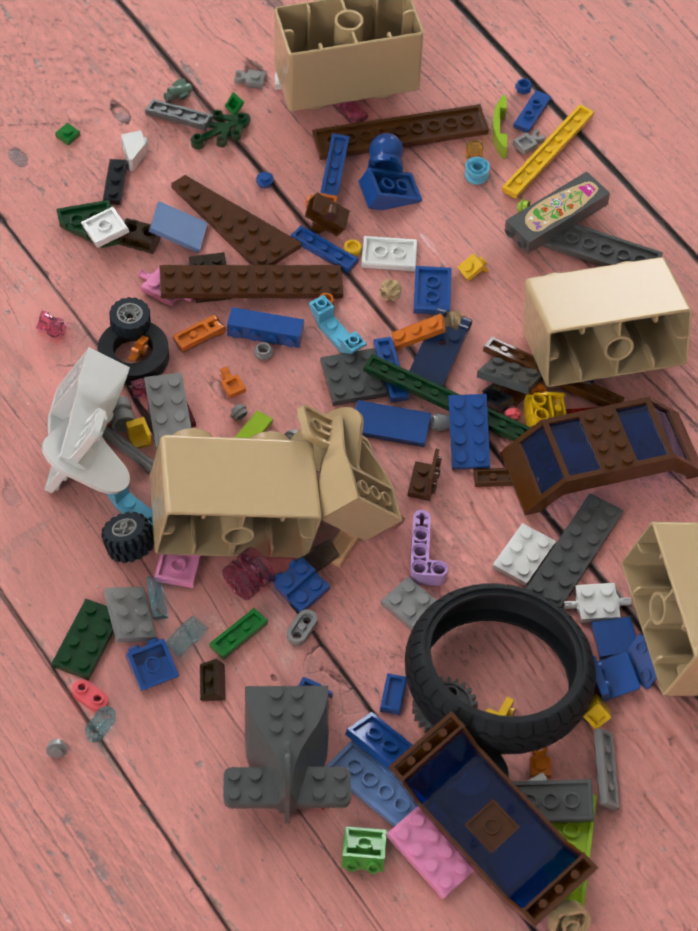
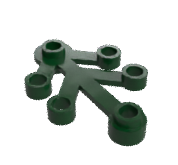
M221 110L213 111L215 121L224 120L230 122L212 121L208 128L215 129L202 135L199 133L194 134L191 137V147L202 149L205 146L206 140L221 133L216 138V145L219 148H223L227 145L230 129L235 126L236 128L231 131V139L234 141L240 140L242 138V129L246 128L251 121L250 116L243 112L236 115L223 114Z

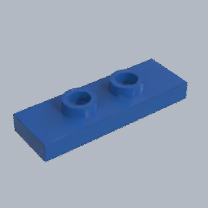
M536 90L514 122L513 128L529 134L551 101V96Z

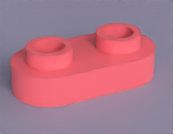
M79 680L73 684L72 694L75 700L95 713H101L107 709L108 697L103 691L86 680Z

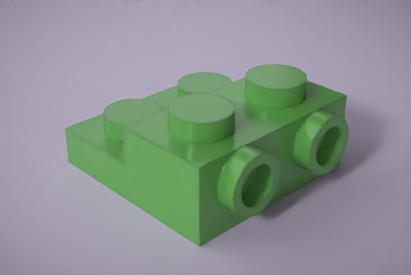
M345 826L341 868H346L350 872H355L358 869L367 870L371 874H376L379 871L384 872L387 830Z

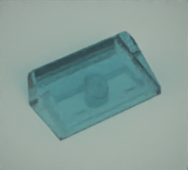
M148 576L146 578L153 619L154 621L167 619L169 616L163 586L160 582Z

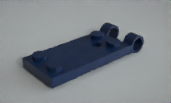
M437 308L434 316L442 314L445 318L447 311ZM463 316L458 330L445 326V333L424 340L409 371L444 387L466 336L470 331L473 320ZM440 341H445L446 344H445V345H440L439 342H440Z

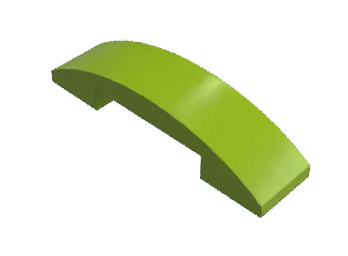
M503 95L498 101L492 123L493 143L502 159H506L507 134H500V119H506L507 95Z

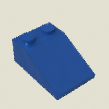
M368 168L358 181L369 209L387 210L422 201L412 173Z

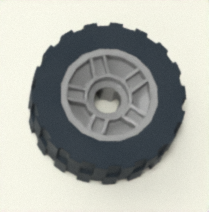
M127 297L116 301L111 306L109 311L110 325L116 335L118 334L120 337L129 339L137 338V336H142L150 328V309L143 300Z

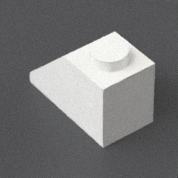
M142 131L121 134L122 149L130 172L134 171L146 156L148 140L147 137H143Z

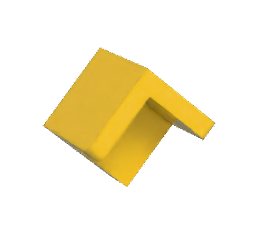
M144 417L126 422L127 435L133 446L141 449L152 445L151 433Z
M595 694L583 717L595 729H598L611 718L610 708Z

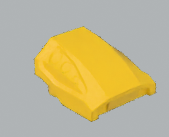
M536 392L533 395H526L523 408L526 426L532 427L542 419L565 415V394L559 392Z

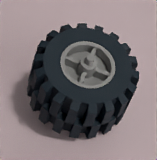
M120 513L118 516L112 517L110 521H107L105 527L102 528L101 537L107 553L116 562H135V560H140L143 556L149 554L148 551L153 549L154 535L148 519L141 513Z

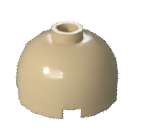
M564 900L547 916L549 931H588L591 926V917L586 908L574 900Z

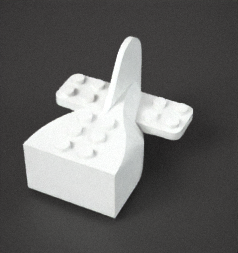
M88 347L57 387L48 415L49 435L42 443V452L45 459L51 465L44 488L49 493H53L55 490L58 491L62 481H66L68 477L106 494L120 493L125 490L130 482V475L126 466L108 446L102 436L107 423H110L114 415L112 412L117 404L130 367Z

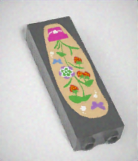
M585 172L507 219L504 232L507 237L517 243L520 249L529 254L607 206L610 192L588 172Z

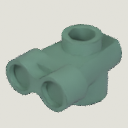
M179 79L172 84V87L167 88V92L163 96L166 102L179 97L183 100L190 96L193 88L190 83H186L185 79Z

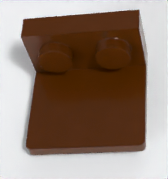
M435 449L432 464L415 461L408 489V497L430 501L431 495L436 493L437 478L439 479L441 472L442 456H439L440 449Z

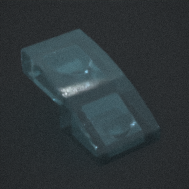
M192 616L166 641L167 647L179 657H182L193 642H198L208 627L195 616Z

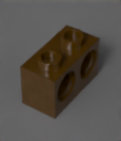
M126 218L124 223L128 227L129 233L119 237L120 245L154 254L161 237L149 232L151 224Z

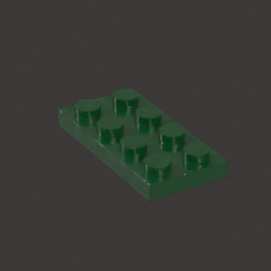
M85 599L51 663L53 668L86 680L90 679L114 633L106 605Z

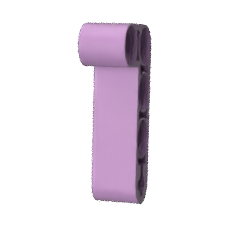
M418 510L413 516L410 578L418 585L442 586L447 581L448 566L443 561L429 560L431 516L426 510Z

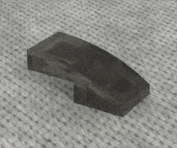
M328 539L314 546L312 552L302 557L318 572L333 562L339 556V553L331 539Z

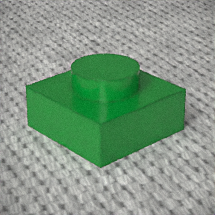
M66 123L55 132L56 138L69 146L80 137V131Z

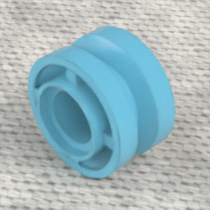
M482 157L470 158L465 165V179L475 185L485 183L489 178V162Z

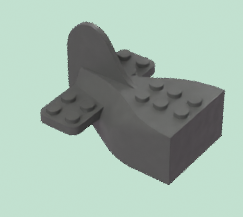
M245 686V754L249 767H230L224 771L223 801L226 807L231 809H277L279 813H284L286 824L290 823V813H296L297 809L345 808L349 806L351 802V775L349 769L342 766L324 767L328 756L329 736L328 686Z

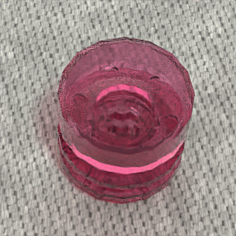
M247 547L237 556V560H232L222 569V575L228 586L244 600H250L260 591V587L264 588L275 578V572L270 562L253 547Z

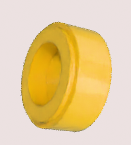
M351 239L344 243V250L357 257L361 254L362 245L359 241Z

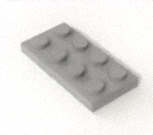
M182 372L144 377L156 450L159 440L163 435H173L177 431L191 428Z

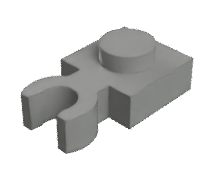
M236 70L234 83H246V87L263 89L265 72L248 70V73H244L241 70Z
M537 129L533 131L532 135L525 133L514 139L513 145L525 155L536 149L538 144L543 143L545 135L538 137L540 130Z

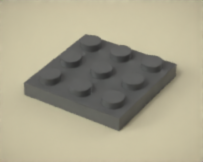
M375 348L356 351L352 354L343 353L320 357V363L333 406L354 403L357 400L365 401L388 396L385 381L363 371V367L371 354L377 356Z

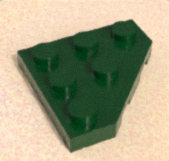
M109 200L58 208L56 211L59 225L61 228L93 243L81 222L111 208ZM119 238L101 246V248L120 245Z

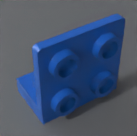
M639 633L626 652L639 684L649 689L657 679L644 635Z
M627 652L597 661L596 656H594L596 667L595 684L604 702L640 689L639 681Z

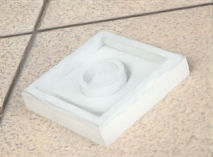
M114 207L81 222L97 248L129 233L128 227Z

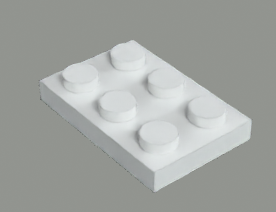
M522 523L494 562L492 569L527 587L555 546L556 541Z

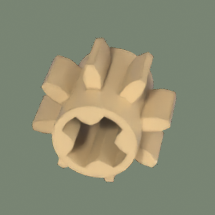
M386 279L381 283L382 287L379 293L385 301H396L401 297L399 293H401L402 287L398 281Z
M460 311L447 312V317L444 318L445 326L458 330L464 315H461Z

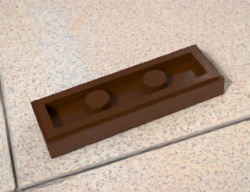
M507 468L473 469L475 487L513 486Z

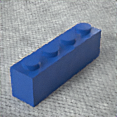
M234 307L231 308L227 323V336L280 344L288 347L300 348L304 332V319Z

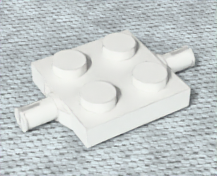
M615 583L575 585V601H564L563 606L564 610L576 609L579 614L580 623H591L620 618L619 607L631 606L632 602L631 597L619 598L616 593Z

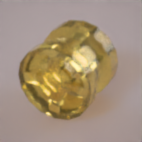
M478 140L468 141L466 144V159L482 157L483 144Z

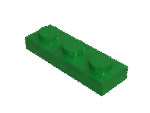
M253 608L210 642V648L224 660L268 625V620Z

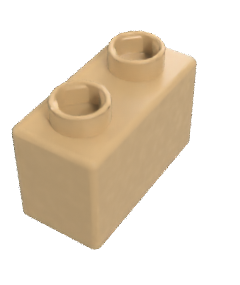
M316 0L276 7L274 9V66L287 108L290 111L321 109L327 105L369 98H386L393 94L418 90L421 78L424 30L413 0Z
M662 257L633 262L624 261L614 265L564 273H550L545 276L532 277L525 280L523 333L543 380L548 387L685 365L688 361L692 309L668 263Z
M197 428L183 429L173 435H163L159 440L150 474L154 545L157 554L306 558L308 556L322 520L314 448L311 442L289 440L286 435L274 431L261 432L250 438L213 437L209 432Z
M651 522L622 561V567L662 695L698 696V522Z

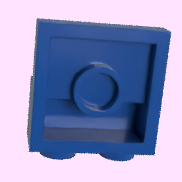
M303 557L299 560L294 559L289 564V569L285 573L279 572L273 582L275 590L298 612L309 609L331 589L330 585L316 573V569Z
M151 639L147 641L146 646H133L125 654L130 670L134 674L141 692L179 677L165 639Z

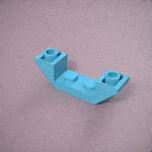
M324 295L309 302V307L318 328L340 353L352 354L367 346V343L356 331L350 334L334 316V306Z
M129 485L120 493L106 494L121 513L137 512L138 514H143L148 519L153 531L152 509L129 492Z

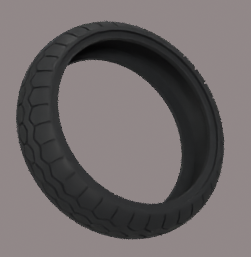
M500 583L476 584L454 590L442 596L431 604L419 617L410 633L405 651L407 684L422 714L435 726L452 711L466 726V729L479 747L487 753L523 754L537 751L556 743L570 733L581 721L590 706L596 683L594 656L587 637L580 626L563 608L552 600H548L547 597L537 592L534 593L532 590L515 585ZM496 621L512 624L535 634L552 648L565 668L569 691L555 705L538 713L524 716L491 714L465 703L445 686L433 665L431 648L444 634L467 623ZM459 736L455 740L456 742L467 746L461 738V736Z

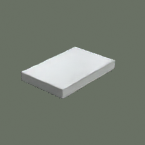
M364 236L361 268L415 271L417 239Z

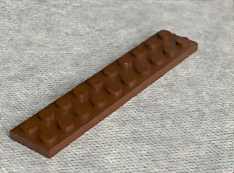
M477 104L312 130V136L319 160H324L328 157L332 133L349 136L346 156L369 153L371 141L382 133L394 134L401 140L403 147L485 135L489 134V128L481 105Z
M159 265L161 298H319L322 293H330L333 298H343L344 295L340 265Z

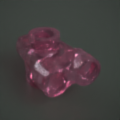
M42 310L36 329L43 332L46 330L47 334L53 338L64 335L68 323L64 322L62 318H56L50 315V312Z

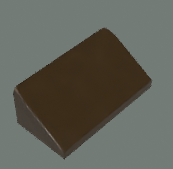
M218 659L200 664L201 701L225 700V665Z

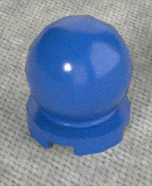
M392 133L377 135L371 141L369 147L370 159L368 161V168L402 172L403 161L401 159L404 150L401 140Z

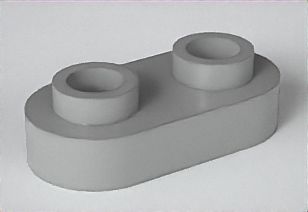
M303 610L297 615L287 631V640L290 644L300 646L306 642L317 625V615L315 612Z

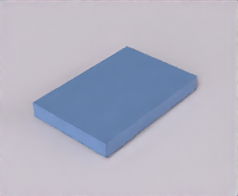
M158 201L149 232L198 253L201 249L207 222Z

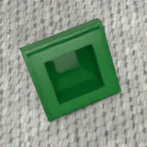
M233 92L224 106L233 115H236L245 102Z

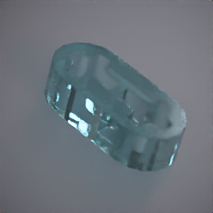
M101 707L85 727L87 740L93 743L99 742L111 729L116 721V713L112 707ZM110 714V718L107 717L103 721V715L107 716ZM98 728V734L94 733L91 735V730L95 731Z

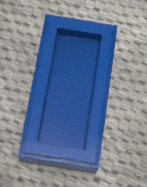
M387 673L380 712L400 715L407 682L406 676Z

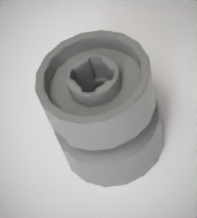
M119 396L110 422L114 431L125 432L127 431L126 422L134 420L135 416L130 399L125 396Z

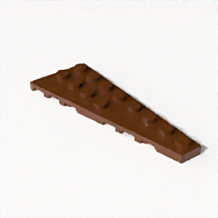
M187 175L171 183L172 189L250 265H275L301 248L300 241Z

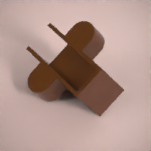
M317 192L309 199L305 217L313 221L311 230L314 233H322L326 230L338 236L346 229L350 210Z

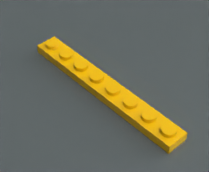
M579 104L502 186V192L517 199L592 119L594 111Z

